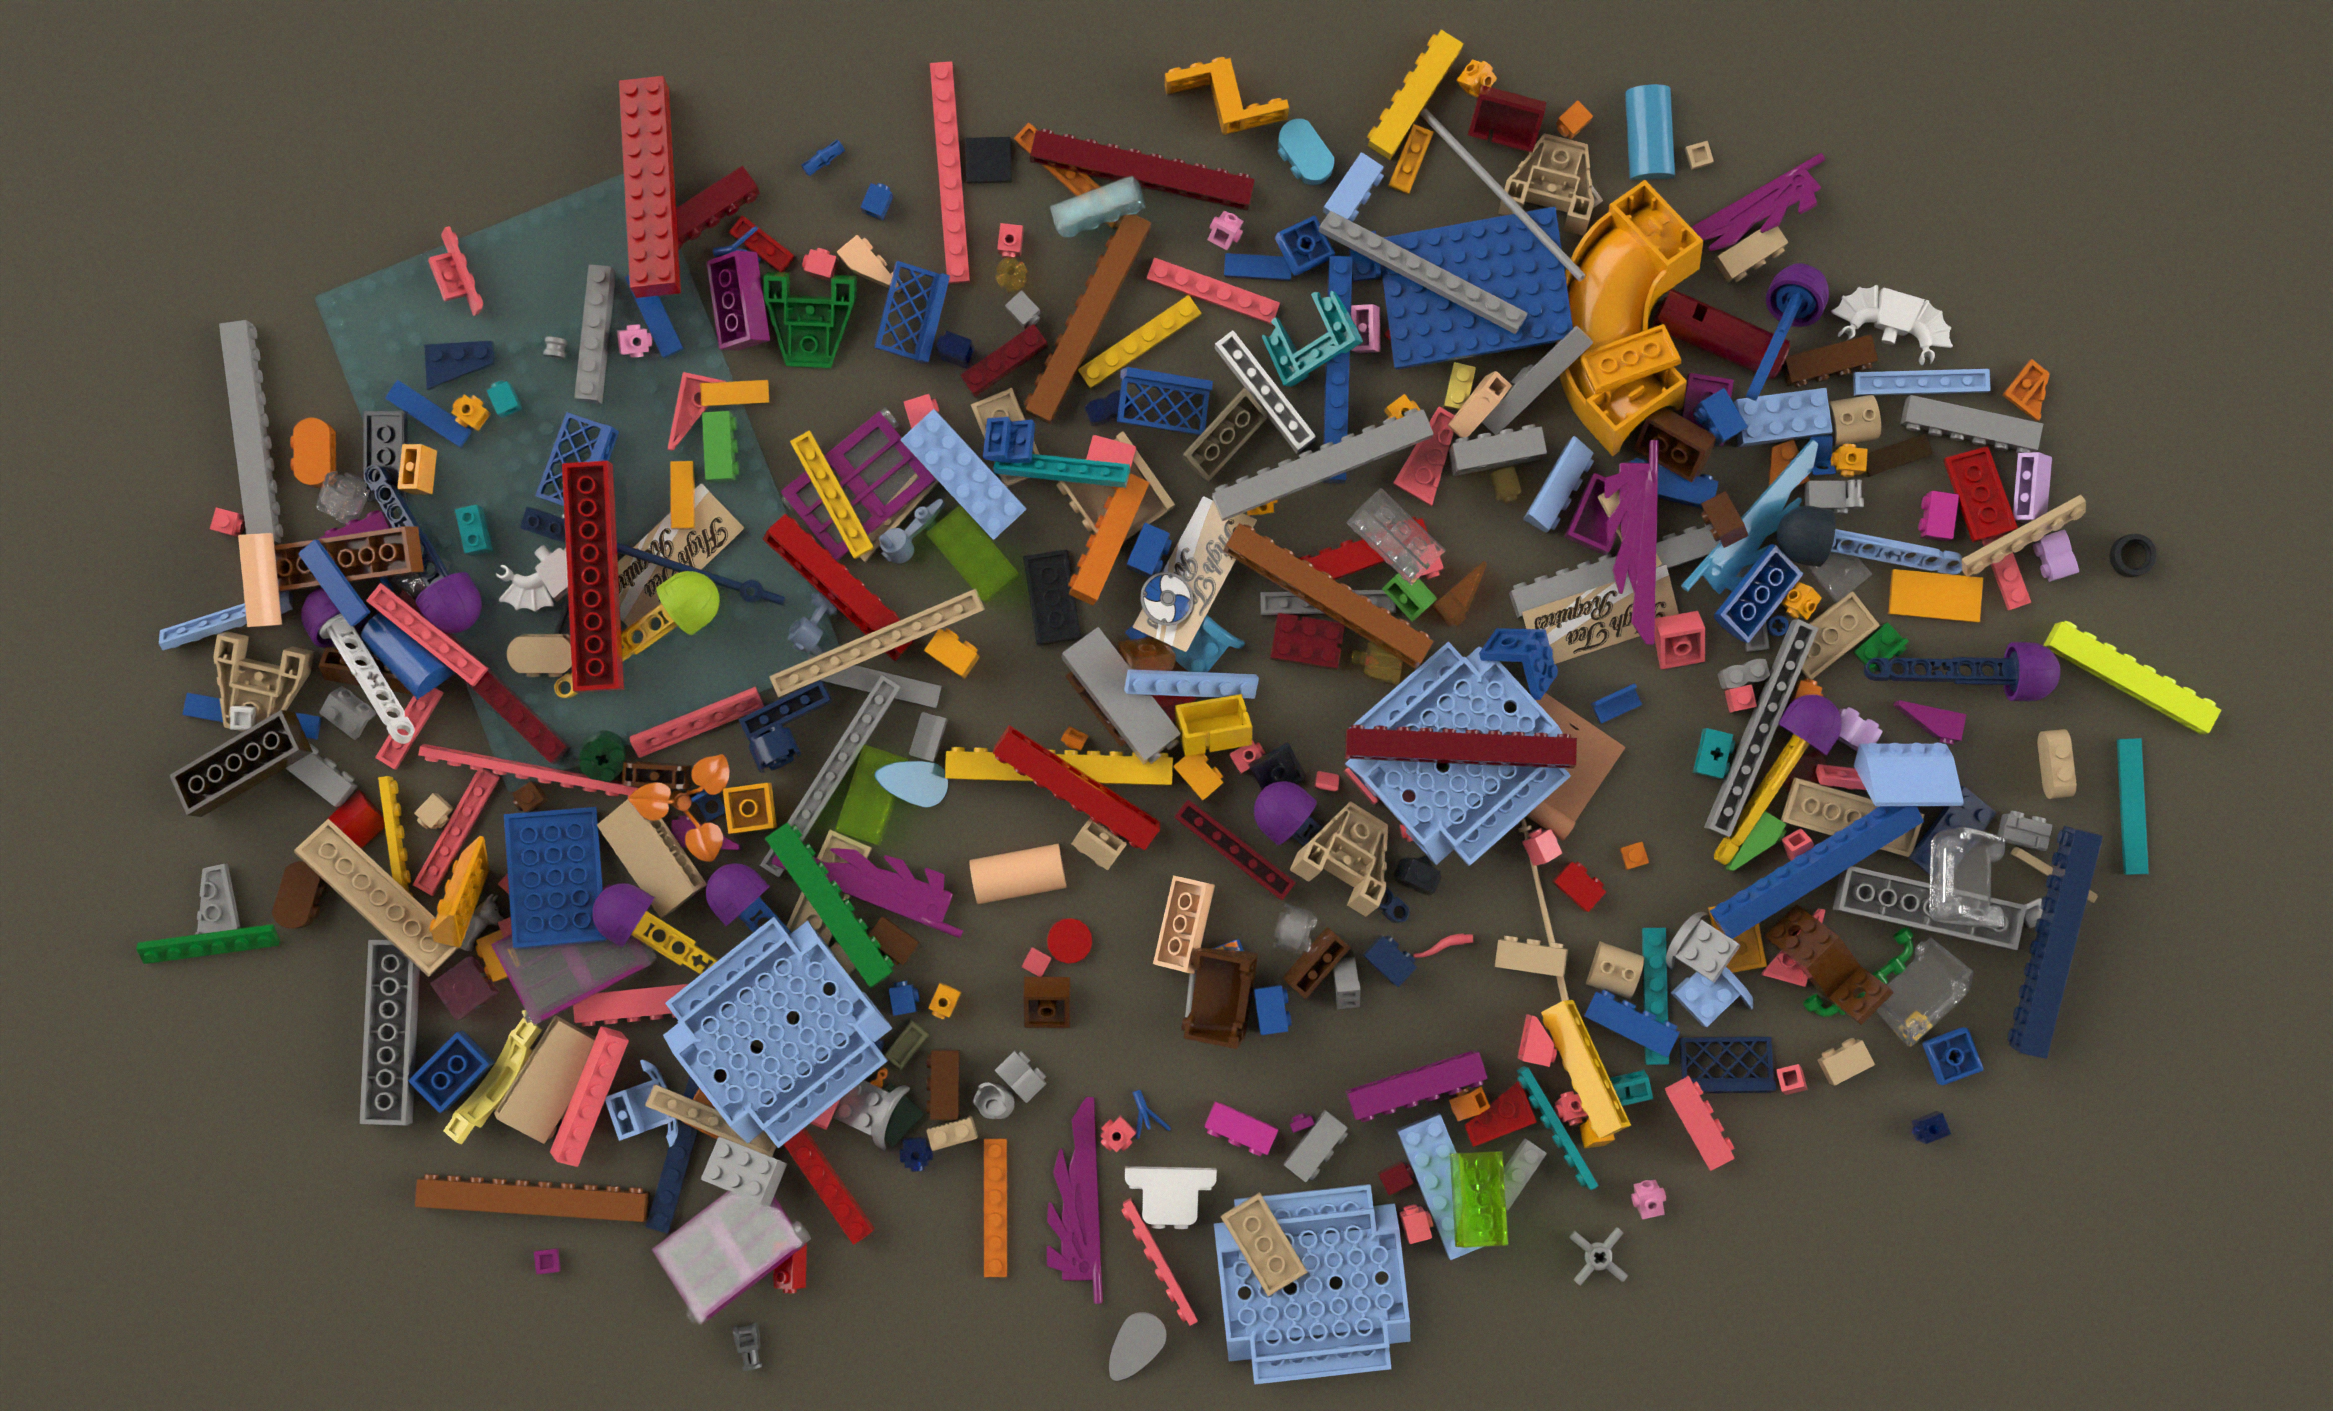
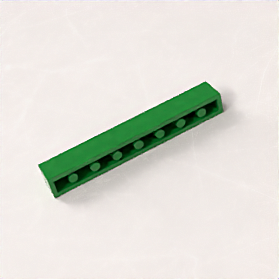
M787 822L765 838L868 986L873 988L894 973V970L891 968L894 966V963L887 954L883 956L879 951L881 945L873 935L870 938L865 930L868 929V926L861 917L858 919L852 912L855 908L849 899L843 900L839 894L842 889L835 880L832 882L826 875L829 871L822 861L817 863L813 857L816 853L809 843L804 844L800 839L803 834L795 824L791 826Z

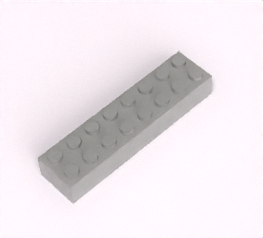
M1851 866L1840 873L1833 910L2009 950H2018L2027 905Z
M368 940L360 1124L408 1125L413 1123L414 1087L408 1080L415 1074L420 968L389 940Z

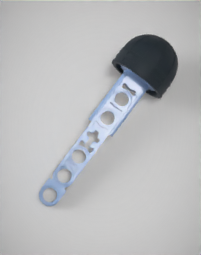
M1815 506L1797 507L1782 518L1777 529V541L1781 551L1790 560L1799 564L1821 567L1826 562L1830 552H1836L1929 571L1938 570L1939 573L1951 575L1962 571V556L1956 552L1946 550L1942 552L1936 548L1835 529V515L1830 509ZM1845 540L1852 541L1849 545H1841ZM1867 544L1874 545L1871 549H1862ZM1908 553H1916L1912 558L1905 557ZM1929 557H1937V560L1933 562L1926 561ZM1951 561H1958V562H1959V563H1958L1957 565H1955V566H1948V565H1947V564H1948L1949 562H1951Z

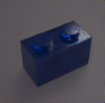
M947 330L944 336L941 335L939 337L936 348H939L938 352L942 360L967 369L975 349L971 339Z

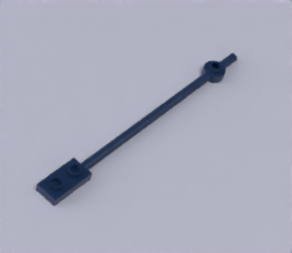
M529 506L526 507L520 529L565 542V518ZM617 543L618 553L677 572L693 571L704 574L715 584L740 591L741 597L747 602H756L761 598L780 605L784 604V596L764 590L758 580L749 579L741 583ZM749 587L754 588V595L748 594L747 589Z

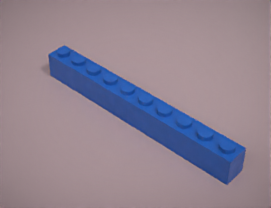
M1330 256L1328 261L1327 297H1331L1330 291H1335L1351 317L1352 257ZM1350 351L1347 353L1341 352L1327 361L1325 365L1323 445L1329 442H1333L1335 445L1342 442V437L1347 436ZM1346 472L1322 481V483L1345 484Z
M1917 806L1877 807L1864 817L1855 820L1851 825L1841 831H1837L1833 836L1816 844L1810 850L1798 855L1784 866L1777 868L1766 877L1757 880L1753 885L1739 891L1735 896L1718 904L1710 910V913L1719 930L1733 939L1920 825L1924 820Z

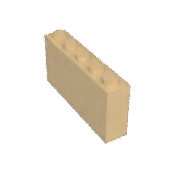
M628 799L597 824L603 836L614 849L616 855L625 865L640 889L655 897L651 905L660 918L675 911L707 885L662 818L655 821L644 818Z
M555 1015L495 1110L494 1114L497 1120L545 1144L547 1139H551L557 1129L555 1126L565 1116L596 1037Z

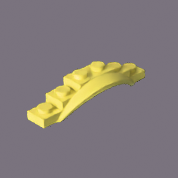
M523 1017L517 1027L511 1031L500 1056L490 1072L472 1095L453 1113L452 1119L443 1131L455 1142L462 1145L474 1126L481 1128L493 1110L497 1109L533 1052L530 1047L542 1029L537 1025L533 1026L528 1018Z

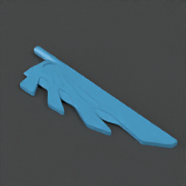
M1811 439L1742 516L1741 519L1749 536L1725 548L1719 542L1681 585L1685 591L1688 592L1701 576L1705 578L1718 594H1721L1725 588L1730 591L1735 589L1743 579V577H1737L1736 575L1744 566L1755 564L1768 546L1757 550L1764 539L1777 531L1780 521L1786 514L1799 507L1802 501L1801 498L1795 499L1784 508L1791 491L1812 472L1818 448L1815 440Z

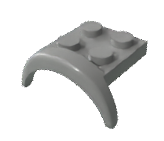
M1698 912L1687 919L1676 933L1668 948L1666 963L1667 967L1672 970L1677 958L1715 983L1739 949L1740 944L1703 921L1709 918L1710 915L1708 913Z
M863 1080L841 1098L833 1118L871 1135L875 1145L885 1150L884 1137L889 1118L899 1100L910 1091V1087L902 1085L890 1093Z

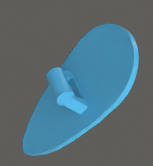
M895 762L885 765L875 772V779L886 791L902 800L922 807H931L938 804L944 798L948 789V779L945 778L944 769L932 762Z

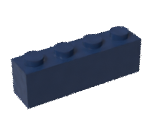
M818 680L738 720L749 740L757 734L763 736L769 733L770 729L776 725L782 724L784 726L832 703L833 700L824 681Z

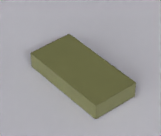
M911 1020L884 1054L885 1058L902 1070L929 1036V1033Z

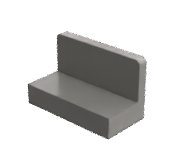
M922 712L909 754L935 763L948 719Z

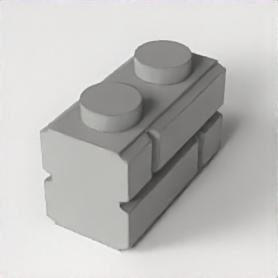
M2010 811V814L2002 815L1996 838L1998 841L2038 851L2047 850L2052 824L2046 823L2045 818L2032 816V819L2024 818V813Z

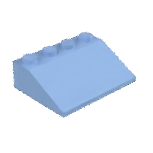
M1859 744L1854 767L1875 806H1963L1964 801L1954 757L1946 744Z

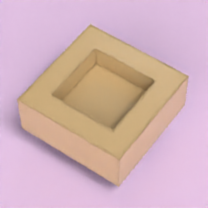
M1708 141L1686 146L1685 152L1691 170L1713 164L1714 160Z

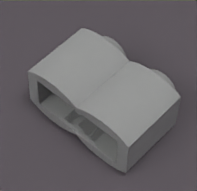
M1754 659L1742 665L1725 668L1717 675L1721 688L1729 690L1745 684L1762 681L1770 676L1766 659Z
M1014 1050L995 1071L1027 1103L1046 1085L1044 1080L1046 1075L1038 1067L1033 1069L1028 1064L1031 1060L1024 1052L1020 1051L1018 1053Z

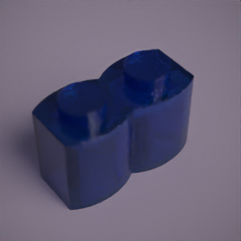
M1121 390L1112 392L1105 399H1095L1085 406V412L1091 426H1101L1111 418L1118 417ZM1131 404L1124 409V416L1133 409Z

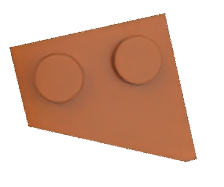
M2031 359L2002 396L2037 422L2041 418L2042 402L2046 394L2045 386L2048 383L2050 373Z
M1794 439L1771 448L1769 486L1798 455L1799 451ZM1805 477L1797 486L1810 481L1809 477Z

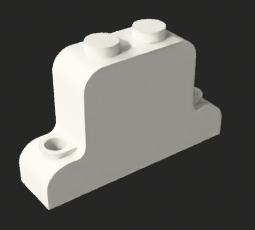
M1125 1166V1181L1129 1188L1143 1190L1142 1216L1146 1223L1151 1224V1228L1161 1229L1165 1228V1225H1174L1175 1229H1188V1225L1195 1223L1197 1220L1198 1191L1211 1190V1187L1216 1183V1168Z

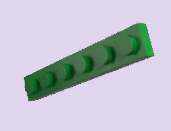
M270 924L138 942L136 950L143 964L274 947L279 946L280 938L274 925Z

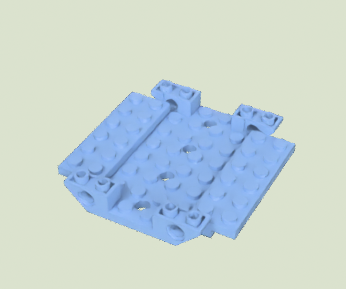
M1449 641L1353 724L1364 725L1365 729H1374V726H1387V730H1397V727H1409L1410 731H1420V728H1432L1433 732H1442L1443 729H1455L1456 733H1465L1466 730H1478L1481 734H1488V731H1501L1502 735H1511V732H1524L1525 736H1534V733H1547L1548 737H1557V734H1563L1556 722L1500 661H1481L1479 652L1482 648L1480 646L1467 657H1462ZM1506 702H1513L1516 705L1514 713H1508L1504 710ZM1349 759L1345 763L1373 796H1377L1407 829L1405 832L1435 865L1441 862L1454 849L1465 863L1470 866L1571 777L1565 768L1448 763L1449 770L1442 773L1437 770V763ZM1407 790L1412 791L1415 794V800L1410 803L1404 801L1402 797L1403 792Z
M775 917L771 918L665 1003L678 1019V1024L663 1035L672 1053L727 1124L746 1143H749L765 1131L778 1148L781 1147L888 1061L874 1042L892 1029L891 1025L866 993L859 989L837 961L836 955L808 920L789 935ZM827 982H832L836 986V992L832 996L824 993L823 988ZM791 1011H796L800 1016L799 1022L795 1025L790 1024L787 1020V1015ZM754 1040H759L763 1043L761 1053L757 1054L751 1050V1044ZM718 1069H723L727 1074L724 1082H718L714 1077Z
M1370 1184L1262 1196L1308 1272L1293 1281L1297 1285V1289L1292 1294L1286 1293L1282 1288L1267 1296L1225 1223H1214L1228 1359L1230 1362L1252 1358L1254 1384L1391 1369L1389 1344L1411 1341L1400 1230L1395 1203L1373 1206ZM1251 1197L1234 1199L1235 1207ZM1380 1271L1388 1274V1280L1383 1284L1375 1281V1275ZM1334 1276L1342 1279V1285L1338 1289H1333L1329 1285L1330 1279ZM1243 1286L1251 1290V1295L1247 1299H1242L1238 1296V1290Z

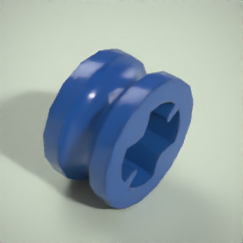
M1783 616L1772 617L1767 622V631L1772 636L1784 635L1789 628V623ZM1774 620H1778L1779 624H1783V628L1779 629L1781 632H1777V629L1772 628V624L1776 623Z

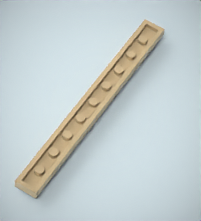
M973 589L769 677L777 696L780 697L985 609L977 590Z

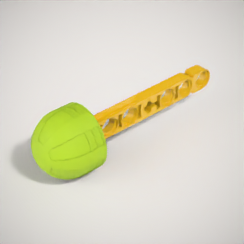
M684 571L673 575L657 587V594L661 604L621 632L622 646H624L622 649L623 661L634 653L635 655L639 654L677 626L687 634L693 635L710 623L717 614L720 602L718 590L712 580L698 572ZM659 618L661 627L654 631L651 627V622L653 619ZM636 631H641L643 634V639L640 643H635L633 640V634ZM570 672L558 679L554 685L555 693L561 698H571L578 694L573 691L572 673ZM564 682H569L571 685V690L568 694H563L561 691V685Z

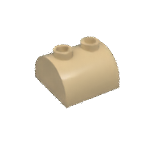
M1873 395L1828 402L1833 430L1831 433L1833 447L1879 439L1881 434V417L1877 401Z
M1599 941L1585 984L1630 999L1641 976L1644 956Z

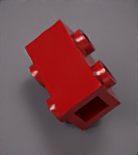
M790 1241L774 1242L773 1254ZM804 1241L806 1243L805 1246L774 1269V1288L783 1289V1293H797V1289L806 1288L807 1241Z

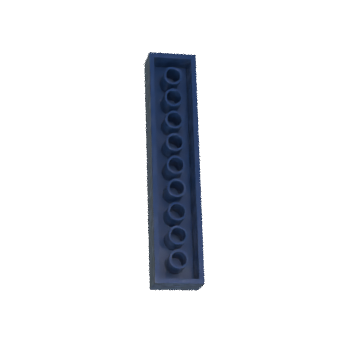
M2064 826L2063 830L2059 831L2057 843H2059L2058 851L2052 857L2053 871L2052 874L2048 875L2046 887H2048L2047 895L2041 901V909L2043 910L2041 919L2038 918L2035 925L2036 939L2031 942L2029 950L2031 954L2030 962L2026 963L2024 969L2025 982L2019 989V1006H2016L2013 1012L2014 1026L2008 1032L2007 1040L2009 1045L2019 1053L2044 1059L2048 1057L2103 839L2102 835L2069 826Z

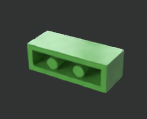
M730 411L702 412L705 480L709 483L736 481V475H739L738 461L735 462L734 453H738L737 439H734L733 431L737 430L736 417H733Z

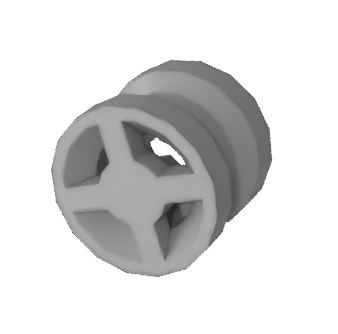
M546 337L547 348L544 350L543 355L554 359H566L565 347L568 345V340L558 337Z

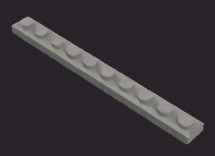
M1332 211L1328 213L1319 226L1320 233L1514 334L1517 333L1527 317V312Z
M881 675L788 820L791 826L795 824L803 834L800 837L802 841L901 689L900 685L886 676ZM771 848L760 866L775 876L780 877L785 869L772 865V859L776 854Z

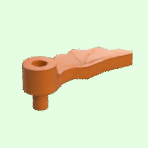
M881 1067L878 1070L877 1078L871 1080L870 1083L882 1088L883 1079L887 1077L888 1070L885 1067Z

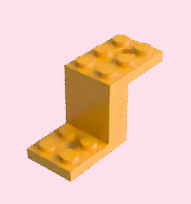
M1219 57L1213 59L1211 63L1203 64V62H1198L1190 65V68L1181 70L1180 67H1177L1165 73V89L1167 94L1210 84L1222 135L1288 119L1289 105L1287 99H1272L1268 104L1261 106L1258 103L1251 104L1246 107L1247 109L1243 110L1231 58Z

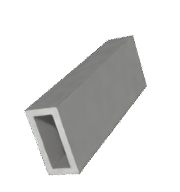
M1099 627L1062 653V660L1143 765L1148 761L1150 764L1161 757V751L1165 748L1170 750L1179 743L1177 739L1180 738L1181 733L1152 695L1126 694L1124 691L1128 669L1131 668Z

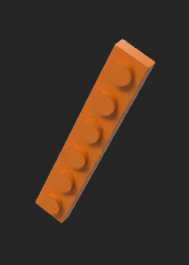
M984 1138V1277H1007V1138Z

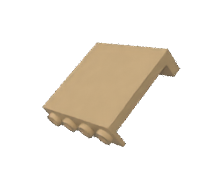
M1124 431L1119 433L1116 439H1114L1115 441L1133 445ZM1135 450L1130 473L1150 483L1124 542L1140 532L1144 523H1153L1175 507L1174 502L1137 450ZM1058 481L1059 483L1056 486L1063 496L1067 494L1072 501L1069 505L1076 514L1080 512L1084 517L1082 523L1088 532L1093 530L1096 534L1098 529L1094 527L1099 515L1104 516L1106 508H1103L1105 501L1109 495L1113 496L1115 489L1112 486Z

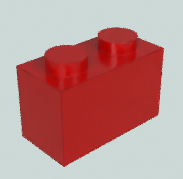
M1573 861L1569 862L1552 880V883L1584 912H1589L1606 893L1603 889L1604 884L1595 876L1591 879L1586 874L1587 869L1578 861L1576 863Z

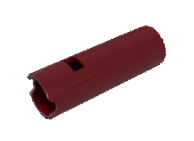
M1672 288L1669 290L1668 296L1664 297L1652 325L1654 328L1664 324L1669 335L1755 373L1774 333ZM1784 339L1767 378L1773 379L1779 373L1789 352L1790 340Z

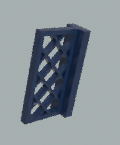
M1771 1037L1679 1038L1681 1079L1687 1077V1068L1693 1063L1702 1073L1696 1079L1691 1080L1693 1083L1698 1082L1703 1094L1772 1093L1776 1091ZM1734 1042H1739L1746 1048L1739 1057L1728 1049ZM1745 1042H1752V1043L1750 1044V1046H1748ZM1756 1042H1766V1052L1762 1057L1751 1049ZM1685 1043H1694L1701 1049L1694 1058L1686 1053ZM1710 1043H1717L1723 1048L1716 1058L1706 1050ZM1725 1051L1735 1060L1728 1069L1718 1061ZM1748 1051L1758 1060L1751 1069L1740 1060ZM1702 1052L1712 1060L1706 1069L1702 1068L1695 1061ZM1760 1062L1767 1068L1768 1078H1759L1753 1072ZM1714 1063L1724 1071L1720 1078H1713L1707 1072ZM1737 1063L1747 1071L1742 1078H1736L1730 1072ZM1750 1074V1075L1753 1076L1754 1078H1746V1077Z

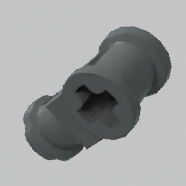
M757 1322L744 1327L733 1326L734 1342L738 1353H742L744 1363L742 1371L763 1367L762 1362H759L758 1356L760 1333Z

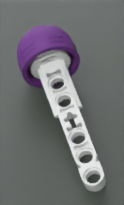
M320 587L314 590L305 599L301 611L303 626L311 640L318 647H337L380 719L387 725L386 729L391 737L401 744L410 742L415 731L414 726L409 718L405 717V711L358 634L364 628L367 616L355 626H350L324 589ZM352 643L356 648L350 649L345 644ZM356 660H362V661H364L367 665H366V666H360V665H358L355 661H356ZM382 694L386 696L388 700H380L376 697V695ZM386 712H394L398 717L392 718ZM404 729L408 732V735H401L397 730Z

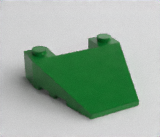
M767 272L764 275V300L768 307L770 319L775 328L786 366L832 367L857 299V276L834 275L831 279V297L790 295V273Z

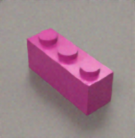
M1218 1101L1214 1102L1204 1125L1208 1129V1134L1220 1138V1135L1228 1137L1229 1143L1238 1147L1241 1144L1250 1147L1249 1152L1261 1156L1262 1153L1268 1155L1278 1132L1277 1127Z

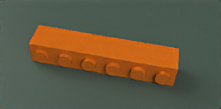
M1130 473L1126 488L1112 486L1115 492L1113 496L1109 495L1105 501L1103 508H1106L1104 516L1099 515L1094 527L1098 529L1096 534H1091L1087 541L1086 547L1089 548L1087 554H1082L1078 561L1079 572L1077 575L1073 574L1068 586L1071 587L1069 595L1092 606L1096 603L1150 482Z

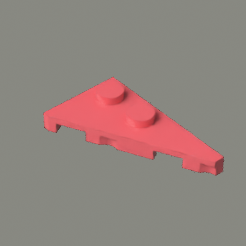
M683 372L667 450L673 451L700 418L702 412L708 408V406H701L700 383L726 381Z
M1817 909L1812 916L1822 923L1826 910ZM1782 951L1777 954L1761 974L1806 987L1808 979L1798 964Z

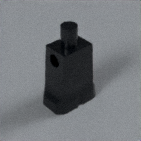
M1426 855L1419 858L1406 857L1400 859L1393 874L1396 882L1408 888L1412 887L1415 891L1428 896L1435 893L1441 880V871L1431 865L1429 857Z

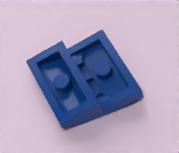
M1009 417L987 418L983 458L1005 463H1031L1035 432L1034 421H1011Z

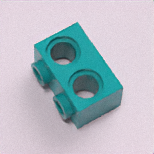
M1645 1070L1609 1078L1622 1106L1653 1099L1649 1077Z

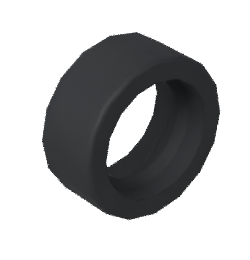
M2135 533L2116 540L2110 549L2109 558L2116 572L2131 578L2144 575L2153 568L2157 559V551L2155 545L2148 537ZM2131 542L2141 545L2146 555L2144 564L2135 569L2125 566L2120 555L2123 546Z

